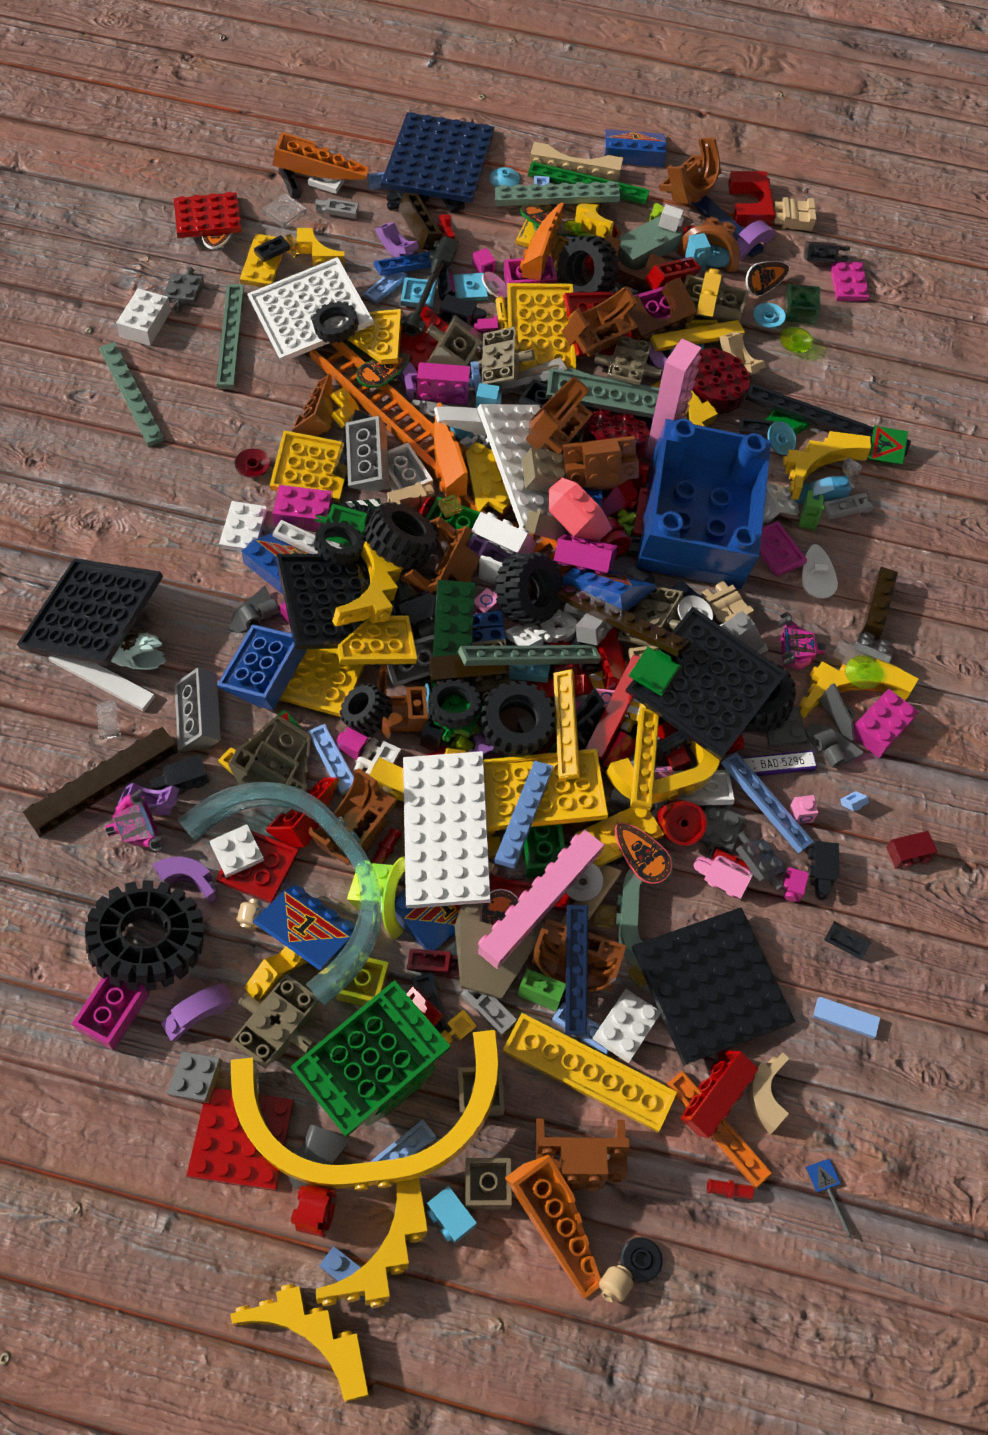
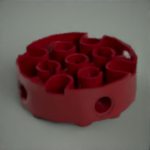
M716 348L701 350L700 355L702 358L697 366L699 370L694 378L696 383L692 391L700 398L702 404L708 401L716 409L717 413H729L737 409L750 387L751 377L740 358Z
M604 409L592 412V416L580 429L579 442L635 436L637 459L644 457L650 436V431L644 421L633 418L634 416L631 414H621Z

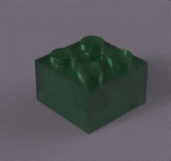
M788 284L784 295L785 321L816 324L820 313V287Z

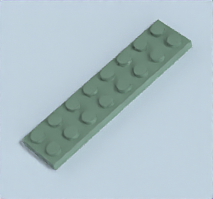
M608 181L607 183L592 182L591 184H584L583 182L576 184L561 183L560 185L547 183L545 185L530 184L529 186L517 184L514 186L500 185L495 187V206L560 204L561 202L564 204L620 202L619 184L614 181Z
M550 368L546 399L548 400L572 377H576L590 389L580 401L582 405L652 419L654 417L660 388L645 385L638 386L618 380Z

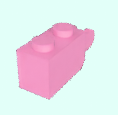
M702 855L696 859L693 865L695 870L706 876L704 880L710 886L721 888L734 898L738 897L741 899L753 876L751 870L722 855L717 856L714 860Z

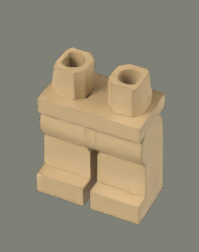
M784 197L782 202H774L773 209L776 213L775 220L773 221L774 223L781 224V229L813 230L816 222L814 198H808L807 201H797Z
M418 482L415 483V486L412 485L388 492L387 502L404 504L406 507H411L417 512L418 507H422L425 500L430 496L433 497L435 492L431 484L422 487L421 483Z
M722 581L715 587L717 593L713 594L710 589L702 591L701 597L708 602L712 611L716 614V619L713 621L718 625L726 623L740 611L749 615L752 620L753 608L750 605L747 606L734 585L728 586Z

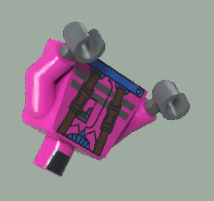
M789 612L780 615L782 619L779 621V624L781 626L785 625L780 637L783 667L791 666L801 670L812 664L816 654L825 653V644L815 643L813 632H809L794 623Z
M138 790L134 794L125 796L120 801L113 815L114 823L106 825L105 829L109 837L120 834L123 842L158 851L164 848V845L161 846L158 841L162 840V837H156L158 828L147 804L146 797H140L139 793L142 791Z

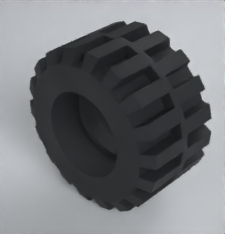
M363 683L360 686H356L343 699L340 718L349 728L366 737L375 735V732L381 731L383 717L386 719L391 717L390 714L393 711L391 707L393 704L391 699L375 685Z

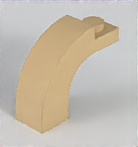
M731 332L719 337L722 350L740 358L749 375L759 373L760 369L766 367L764 360L753 359L748 354L741 332Z
M784 1053L779 1057L774 1055L767 1064L762 1061L758 1066L754 1080L749 1084L748 1097L751 1110L760 1125L770 1134L789 1114L776 1102L771 1091V1082L774 1075L789 1060V1057Z

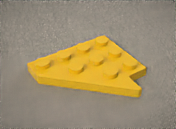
M401 309L369 312L374 325L355 332L353 336L349 337L348 341L381 364L399 363Z
M475 441L466 451L465 457L476 511L482 512L489 505L503 514L511 505L493 451Z
M390 616L389 620L372 624L370 619H367L338 645L337 649L340 665L416 664L417 662L409 616Z

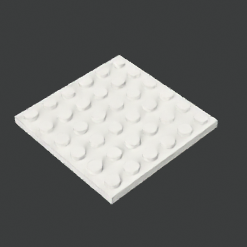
M338 257L247 294L281 363L330 343L328 341L327 343L323 342L322 339L317 337L312 323L316 310L322 308L324 304L327 305L329 302L337 303V301H341L342 303L347 302L349 306L352 305L354 310H356L359 321L357 331L374 325L372 317ZM344 316L331 317L325 321L323 327L328 329L339 328L348 321V318Z

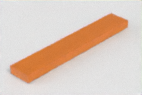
M683 1070L666 1084L668 1088L677 1092L675 1097L685 1108H687L693 1096L699 1095L701 1092ZM725 1118L722 1119L718 1125L717 1132L711 1138L751 1185L757 1189L773 1173Z

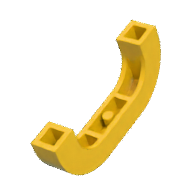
M693 741L690 749L696 758L697 767L654 780L652 803H659L665 800L673 801L681 795L685 794L688 796L701 789L715 773L720 760ZM626 758L612 762L606 774L612 785L622 795L631 799L634 768L630 760Z

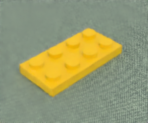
M255 233L240 276V284L265 287L274 283L283 253L262 262L254 253V248L276 238L275 236Z
M630 807L575 833L574 836L576 834L580 835L586 830L604 844L602 853L593 862L599 868L623 856L615 837V826L618 823L622 822L637 827L655 841L663 837L664 833L650 811Z

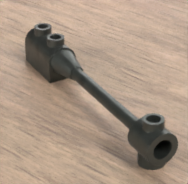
M442 237L440 241H435L433 247L435 251L431 250L428 259L431 261L430 277L414 313H409L407 317H402L401 326H403L402 329L406 335L411 337L418 334L422 335L426 322L420 316L435 279L447 266L451 267L459 241L449 237Z

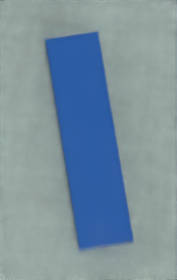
M431 252L374 261V266L380 276L431 268V261L428 260Z

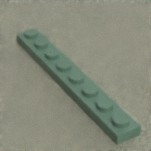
M227 284L216 383L217 389H234L244 296L243 284Z
M112 342L100 346V353L147 446L150 447L164 442L163 435L116 343Z
M595 645L460 646L458 651L464 666L599 664L601 660Z

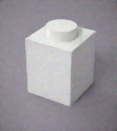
M665 204L658 226L676 232L677 227H681L684 217H681L683 210Z

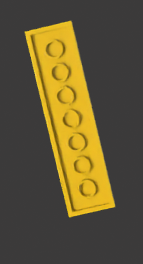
M521 1013L502 1050L503 1053L657 1133H659L677 1094L676 1091L524 1013Z

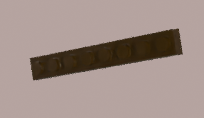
M568 584L557 592V599L677 657L689 648L690 641Z

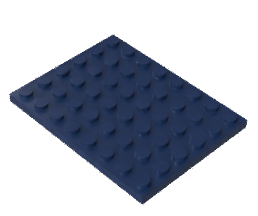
M407 112L382 178L381 188L473 203L495 126Z

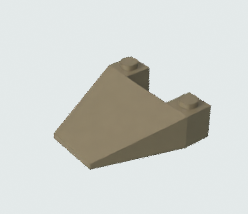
M484 903L460 905L455 922V936L461 988L502 999L534 950L543 920L538 923L504 963L496 969L478 954L480 939L485 934L488 936L493 931V925L480 921Z

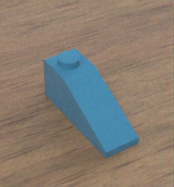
M830 476L803 484L799 499L794 501L797 504H803L808 490L813 491V499L819 500V496L822 494L823 502L848 497L851 491L848 476Z

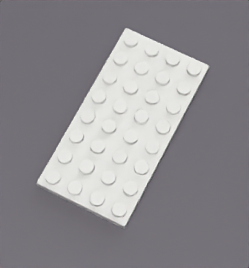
M480 404L477 409L519 526L525 528L529 510L537 512V509L548 511L547 515L551 516L549 512V494L525 489L521 461L531 447L534 448L525 439L530 434L529 421L541 409L540 406ZM542 446V450L548 451L544 446Z
M483 751L403 757L407 909L490 903Z

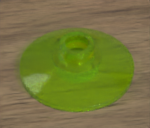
M575 220L564 222V228L573 232V235L582 236L583 234H588L581 231L582 223L575 222Z
M789 327L783 330L780 335L782 346L788 351L795 353L809 350L813 343L810 333L799 327Z
M868 656L853 657L848 661L845 668L848 680L856 687L862 689L876 687L883 678V670L880 664Z

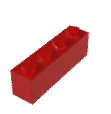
M693 257L678 259L655 265L644 280L652 290L663 287L667 282L679 277L684 284L687 274L696 276L701 267Z

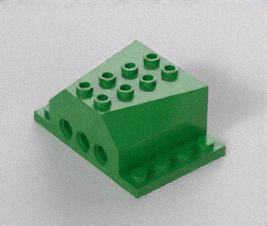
M394 980L295 1062L291 1068L347 1138L363 1123L369 1126L387 1116L419 1089L436 1068L434 1062L451 1049V1046Z

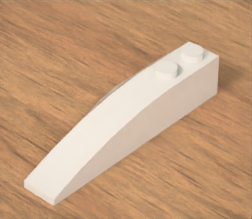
M435 407L437 423L487 437L477 408Z

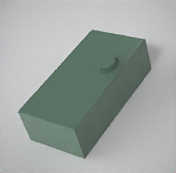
M659 216L617 238L621 240L618 250L619 261L631 270H639L645 266L650 253L663 257L678 249L682 233L678 229L674 232L659 227L658 224L661 218Z

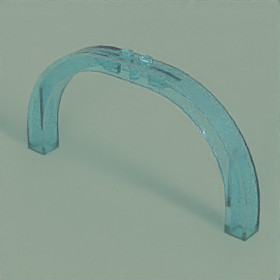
M254 782L233 786L211 795L177 819L194 841L232 814L254 807L278 806L296 810L313 819L325 830L352 863L360 888V909L354 931L340 954L325 969L306 983L317 999L325 1005L341 992L360 972L368 960L379 934L382 917V896L379 880L368 856L358 843L359 837L353 830L349 832L346 829L348 825L341 816L337 818L316 797L293 786L272 782Z

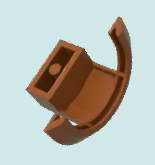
M707 217L702 225L693 227L684 234L677 254L685 258L689 236L705 233L709 244L729 250L730 259L726 271L737 272L740 262V248L734 238L737 226H734L731 222L718 221L715 217Z
M383 664L379 669V689L386 694L387 664ZM406 687V696H388L393 704L391 707L393 711L389 719L383 717L381 732L386 738L390 739L391 732L423 731L428 721L426 687Z

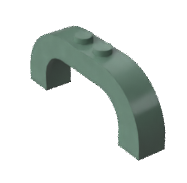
M669 855V856L671 857V861H672L671 873L669 874V876H668L664 881H669L670 878H671V876H672V873H673V855ZM630 868L623 881L620 894H617L616 906H619V913H616L615 925L618 926L619 943L626 945L625 958L633 967L642 972L631 947L634 944L643 942L638 934L639 889L645 882L640 880Z

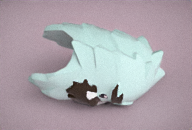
M129 633L111 662L122 667L150 670L158 668L166 660L162 657L164 654L155 649L162 646V643L158 641L159 637L149 633Z

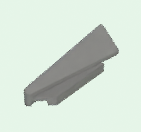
M557 358L521 371L520 379L495 384V386H499V393L502 395L526 390L533 379L548 385L550 368L564 371L567 369L562 359Z

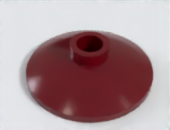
M246 449L240 452L235 459L237 472L249 478L263 475L270 467L269 456L260 449Z

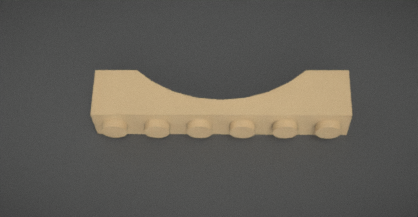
M534 142L530 154V166L532 162L619 182L623 158L611 155L594 159L575 158L560 153L549 144Z

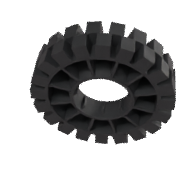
M143 880L141 889L137 888L135 881L125 883V892H122L118 886L109 891V899L102 895L96 901V909L91 908L87 916L88 922L85 923L86 954H88V960L92 968L96 967L97 974L103 979L110 975V984L120 987L125 981L127 982V990L138 991L140 983H145V990L149 991L157 990L158 981H161L164 987L174 984L175 975L181 980L189 973V967L194 968L203 948L204 923L200 909L196 910L197 903L191 896L185 899V892L178 887L171 893V884L160 882L157 889L153 888V881ZM140 919L156 920L168 931L164 935L163 940L151 946L133 945L122 935L127 925Z

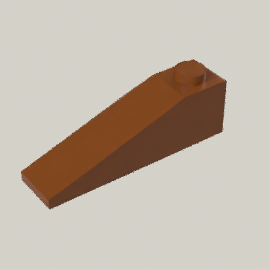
M330 373L317 382L310 394L311 399L302 408L305 410L302 416L298 415L294 422L293 432L319 436L331 429L333 400L330 397L332 395V375Z

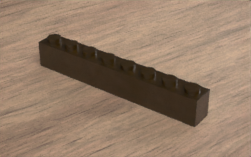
M163 727L153 730L145 738L135 741L125 750L118 751L112 758L100 762L94 769L86 771L74 781L64 784L61 789L54 793H49L38 803L31 804L23 811V814L40 838L178 753L176 744Z

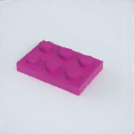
M831 262L830 270L836 301H868L869 293L863 263Z
M779 521L762 528L760 556L776 577L807 563V558Z

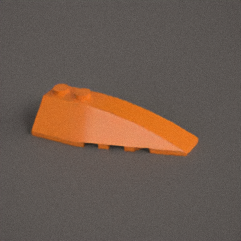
M281 132L275 148L273 166L287 169L294 173L327 179L356 180L366 179L369 167L352 159L348 161L339 153L335 155L329 152L330 149L326 147L322 149L311 140Z
M561 202L543 220L535 232L529 248L525 249L524 260H521L520 263L522 277L541 281L563 216L564 203Z
M441 402L437 403V407H442ZM435 414L434 451L437 466L435 473L436 477L441 480L439 482L440 490L445 493L446 499L467 495L468 472L459 444L454 440L455 435L451 431L450 426L437 423Z
M549 1155L522 1164L506 1176L505 1179L552 1254L582 1298L585 1299L599 1288L601 1278L589 1248V1241L582 1226V1219L575 1204L574 1194Z

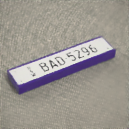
M813 750L741 757L757 776L813 771L817 769Z

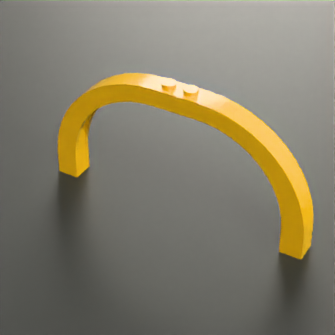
M495 1030L473 1032L476 1076L473 1092L463 1115L441 1140L414 1155L358 1164L327 1165L312 1162L294 1154L271 1134L264 1121L258 1100L257 1063L253 1057L231 1060V1086L235 1110L241 1126L256 1149L278 1170L296 1180L324 1188H355L357 1191L367 1190L372 1185H378V1188L391 1187L392 1183L425 1176L448 1164L467 1148L483 1127L493 1105L498 1083L499 1071Z

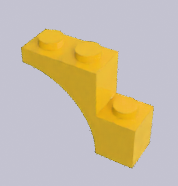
M581 203L577 206L575 222L582 223L581 231L603 238L606 235L612 236L614 222L598 214L599 205Z
M297 228V254H312L313 267L338 257L343 268H345L344 251H336L323 246L315 238L313 228Z
M710 268L709 271L705 272L697 314L713 317L723 274L719 273L720 270Z
M285 946L281 953L265 958L244 986V989L250 996L261 1002L285 974L289 975L297 968L309 962Z

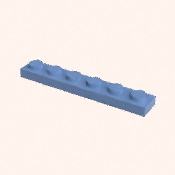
M737 752L723 760L721 764L798 854L814 842Z
M534 761L496 854V864L515 869L552 775L553 765Z

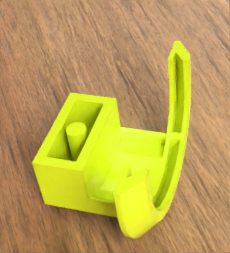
M405 856L399 858L394 865L359 862L347 900L356 910L375 912L376 906H382L385 929L395 940L404 931L395 914V893L399 879L405 872Z

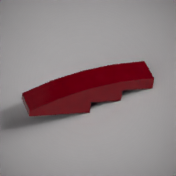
M410 949L407 970L424 974L432 972L434 976L460 980L457 955H452L448 951Z

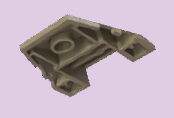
M277 715L259 732L236 749L228 765L238 784L272 804L297 806L307 786L305 782L306 774L308 773L307 761L310 754L311 735Z

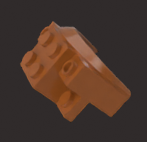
M700 138L698 141L701 155H692L680 167L668 166L669 177L659 185L660 191L671 193L673 201L683 205L689 204L691 201L693 203L699 202L702 197L706 196L714 187L718 176L722 173L716 138Z
M623 287L607 300L581 313L580 308H577L570 315L568 324L561 332L570 346L578 343L584 354L587 353L588 357L597 354V352L599 353L614 346L622 336L637 329L638 326L629 312L638 302L629 287Z
M572 377L529 421L530 434L525 440L534 448L541 449L544 446L548 451L560 454L563 450V444H568L593 414L580 403L590 389L578 378Z
M635 436L563 444V452L561 454H563L566 479L577 483L582 489L594 491L608 490L622 485L629 479L639 478V461L636 456Z
M442 517L430 520V524H433L435 531L438 533V542L443 552V557L435 571V574H437L436 578L429 581L414 569L408 573L400 574L399 577L418 593L429 590L436 596L437 580L471 582L470 578L478 568L477 564L480 557L467 547L472 530L468 526L455 530Z
M358 768L354 771L352 785L340 805L318 829L313 830L310 827L309 834L320 849L334 859L338 858L346 865H349L358 852L365 856L387 827L388 822L385 817L396 804L397 799L381 789L376 779Z
M546 918L534 948L531 964L538 966L546 976L566 983L567 925ZM588 932L587 991H600L603 989L612 991L626 945Z
M536 1118L535 1160L549 1155L571 1191L587 1189V1191L596 1192L603 1189L605 1182L608 1180L611 1183H619L626 1179L628 1174L627 1153L630 1146L629 1138H626L625 1120H617L615 1138L545 1137L544 1119ZM556 1154H560V1162L554 1157Z

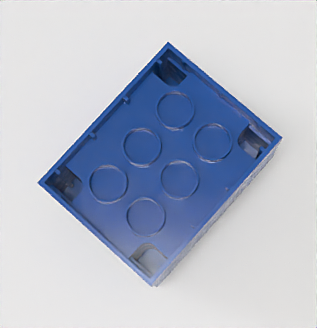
M666 419L652 453L636 567L642 570L716 585L724 581L728 586L734 585L736 589H742L760 554L772 440L764 439L756 433L743 435L694 425L688 419H679L677 421Z

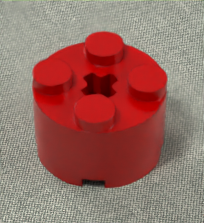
M307 1184L306 1187H300L297 1197L299 1200L298 1208L293 1210L291 1216V1223L295 1224L296 1231L323 1238L326 1236L323 1231H329L336 1204H332V1197L336 1198L335 1190Z

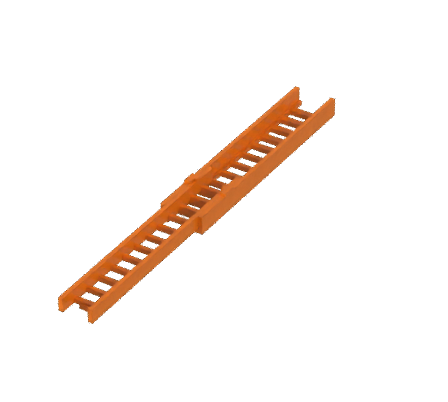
M331 343L339 352L327 359L322 357L315 349L311 350L310 358L327 374L330 373L332 379L342 388L344 387L351 397L373 417L379 416L387 424L386 429L402 444H410L433 481L439 485L441 480L436 477V461L431 457L435 454L434 445L425 451L418 445L429 436L434 439L435 423L432 424L388 383L378 387L381 392L368 399L363 393L369 390V387L362 386L357 389L352 384L357 381V373L348 379L341 374L352 366L358 369L365 363L345 343ZM342 356L349 360V362L338 369L331 365V363ZM386 395L392 400V402L381 409L373 404ZM398 405L403 410L402 413L392 419L385 415L386 412ZM408 415L415 421L404 429H400L396 425L397 422ZM420 425L426 432L412 440L407 433ZM458 442L466 469L468 470L465 457L468 449L461 442ZM470 478L467 479V486L471 484ZM473 494L469 497L467 495L452 497L458 504L476 510ZM512 504L503 514L497 515L498 520H502L511 512H514ZM488 505L482 512L487 514L486 511L491 507ZM518 521L513 523V527L519 528ZM540 536L543 540L535 546L532 553H540L550 545L555 551L548 557L554 561L558 540ZM569 564V566L560 567V578L570 569L576 567V565Z

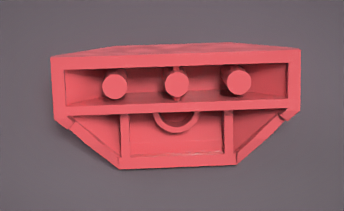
M561 478L549 489V512L573 537L599 542L612 530L603 509L577 483Z

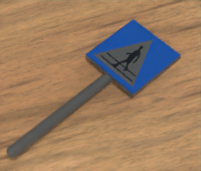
M830 1159L806 1166L805 1169L816 1193L827 1190L847 1236L850 1237L849 1227L831 1190L832 1187L841 1183Z

